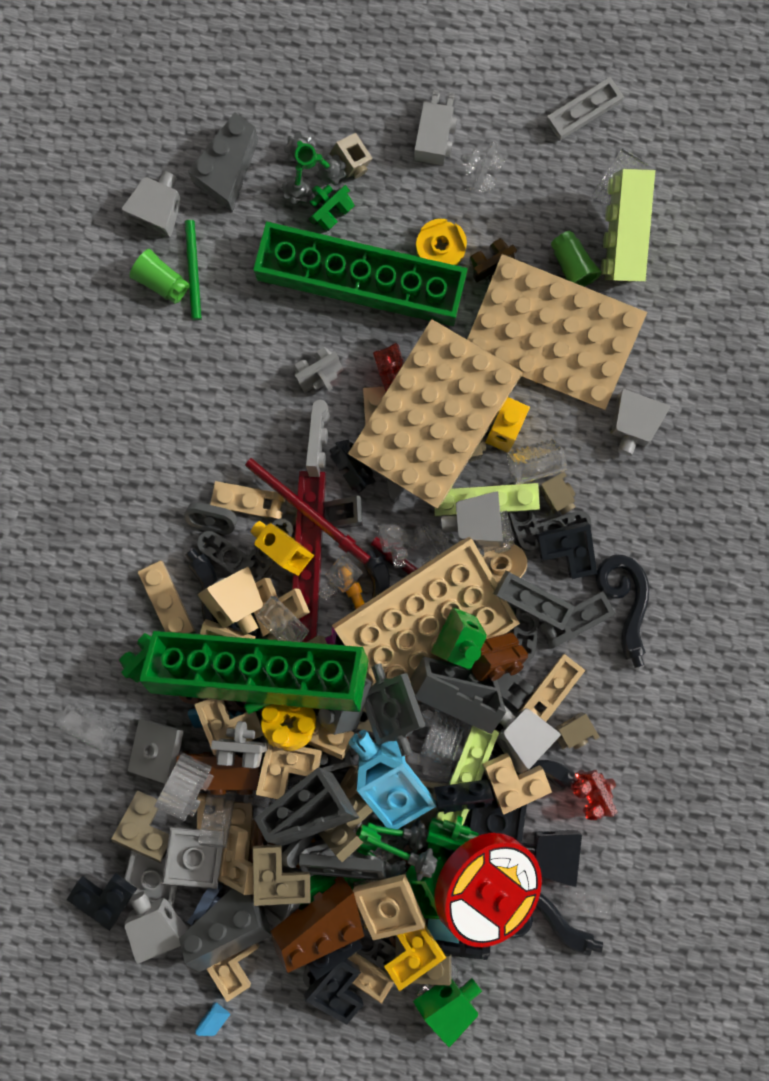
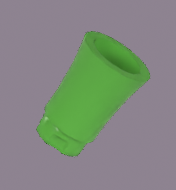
M566 231L551 242V246L555 251L554 255L562 268L566 280L585 287L600 277L602 271L592 261L573 232Z
M151 249L145 250L138 257L129 275L130 279L145 285L174 304L181 301L190 286L187 281L182 279L181 275L165 264Z

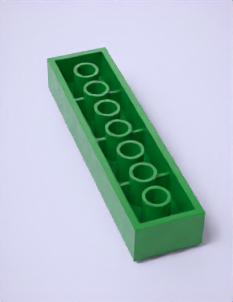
M266 221L253 271L257 281L427 321L432 319L440 324L454 327L468 268Z
M153 631L139 681L151 694L360 712L369 660L364 648L357 646Z

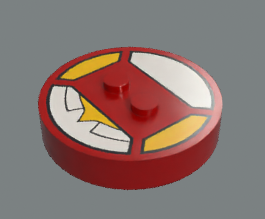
M487 833L470 839L449 857L439 874L435 888V907L441 922L459 941L469 946L489 947L507 940L524 926L535 910L542 885L540 866L535 856L526 847L506 834Z

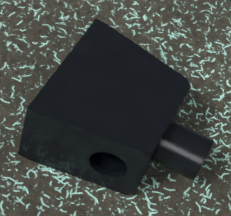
M578 830L536 831L534 844L522 843L535 856L540 866L542 877L572 887L577 886L582 834Z

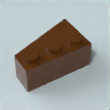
M181 751L176 758L175 790H182V794L185 795L199 794V790H210L212 795L226 794V790H237L239 795H251L253 790H257L260 766L257 768L242 767L243 753H235L234 765L226 766L217 765V757L212 752L189 754V751Z
M343 877L335 878L334 881L336 883L323 894L319 891L313 896L315 900L302 911L298 908L270 931L276 954L287 973L364 937L354 892Z

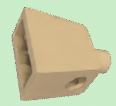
M249 567L213 584L198 594L199 598L222 627L226 628L237 622L244 636L259 628L251 613L262 608L263 603Z

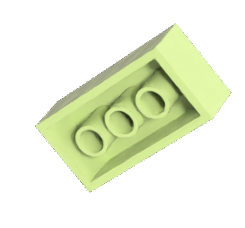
M622 169L614 173L613 178H609L608 194H611V204L607 205L605 220L609 221L608 232H605L603 247L607 248L606 259H603L601 264L602 275H605V280L646 281L655 170Z

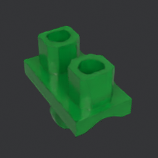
M317 185L312 188L315 197L310 201V204L313 207H316L320 202L323 204L308 219L313 225L317 222L327 232L338 222L329 212L332 207L336 206L344 216L355 206L347 194L350 192V189L346 185L339 189L330 199L328 195L333 191L330 185H327L324 189Z
M144 633L137 640V644L142 649L137 656L129 651L119 659L124 668L121 673L125 678H131L135 682H139L152 636Z
M458 815L454 822L432 818L426 841L428 842V849L431 848L434 853H442L443 847L453 850V854L465 842L479 836V833L463 826V817Z

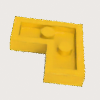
M426 925L424 929L397 935L406 951L384 966L399 991L446 959V956Z

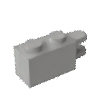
M433 90L431 103H423L414 151L415 161L444 166L445 157L450 158L453 142L448 141L449 134H455L457 118L453 117L455 93L449 92L446 100L447 106L437 104L440 98L439 90Z

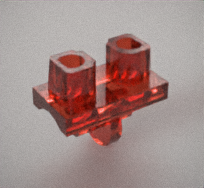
M397 343L373 352L385 392H387L404 364Z
M579 770L575 773L577 780L571 788L578 798L587 797L589 804L583 807L586 818L588 820H598L603 816H615L618 811L612 801L614 796L611 792L616 787L614 779H605L603 774L598 773L597 770L588 772Z

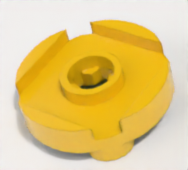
M447 219L431 220L422 227L416 240L417 256L457 266L465 255L467 246L466 235L459 225L447 222ZM437 240H441L442 243H448L445 250L441 251L435 248Z
M271 704L263 709L261 728L265 739L273 747L283 748L285 751H294L304 747L312 739V734L317 725L313 708ZM285 719L296 720L293 722L292 728H288L287 725L282 726Z

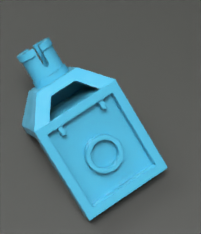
M366 730L359 731L361 739L357 733L351 737L349 745L359 755L357 792L387 828L399 829L436 807L434 797L405 762V756L401 757L397 741L377 745V742L374 743Z

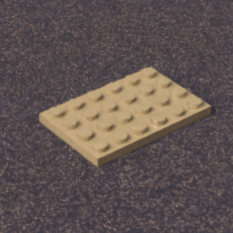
M502 254L467 340L520 370L522 377L606 410L647 312Z
M431 319L348 454L436 509H439L522 376V372Z
M468 537L456 543L332 626L345 646L364 648L369 660L366 678L372 682V687L376 680L371 667L376 664L382 663L386 679L407 673L410 680L423 656L449 662L432 654L431 650L452 607L476 616L487 634L486 639L503 635L520 623L509 603L493 594L498 584L472 538Z

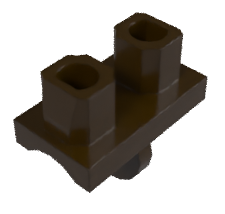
M499 238L489 247L494 255L487 260L482 251L471 255L469 262L473 269V278L476 283L486 277L491 282L502 254L515 259L514 254L517 253L515 246H508L502 238Z

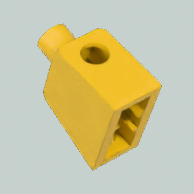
M508 397L500 409L485 443L509 453L530 407ZM497 435L502 436L507 440L500 439L499 437H497Z
M258 521L251 529V534L257 538L254 545L282 568L297 576L300 575L314 556L272 523L266 526L263 522Z

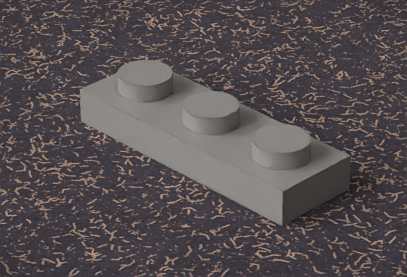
M609 77L548 115L546 122L559 141L620 104L624 96L612 78Z

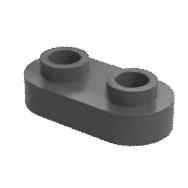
M200 502L189 504L184 514V518L190 526L224 535L232 533L237 524V517L231 510Z

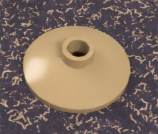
M503 542V547L486 546L480 551L497 584L505 570L521 578L527 569V557L524 551L515 544Z

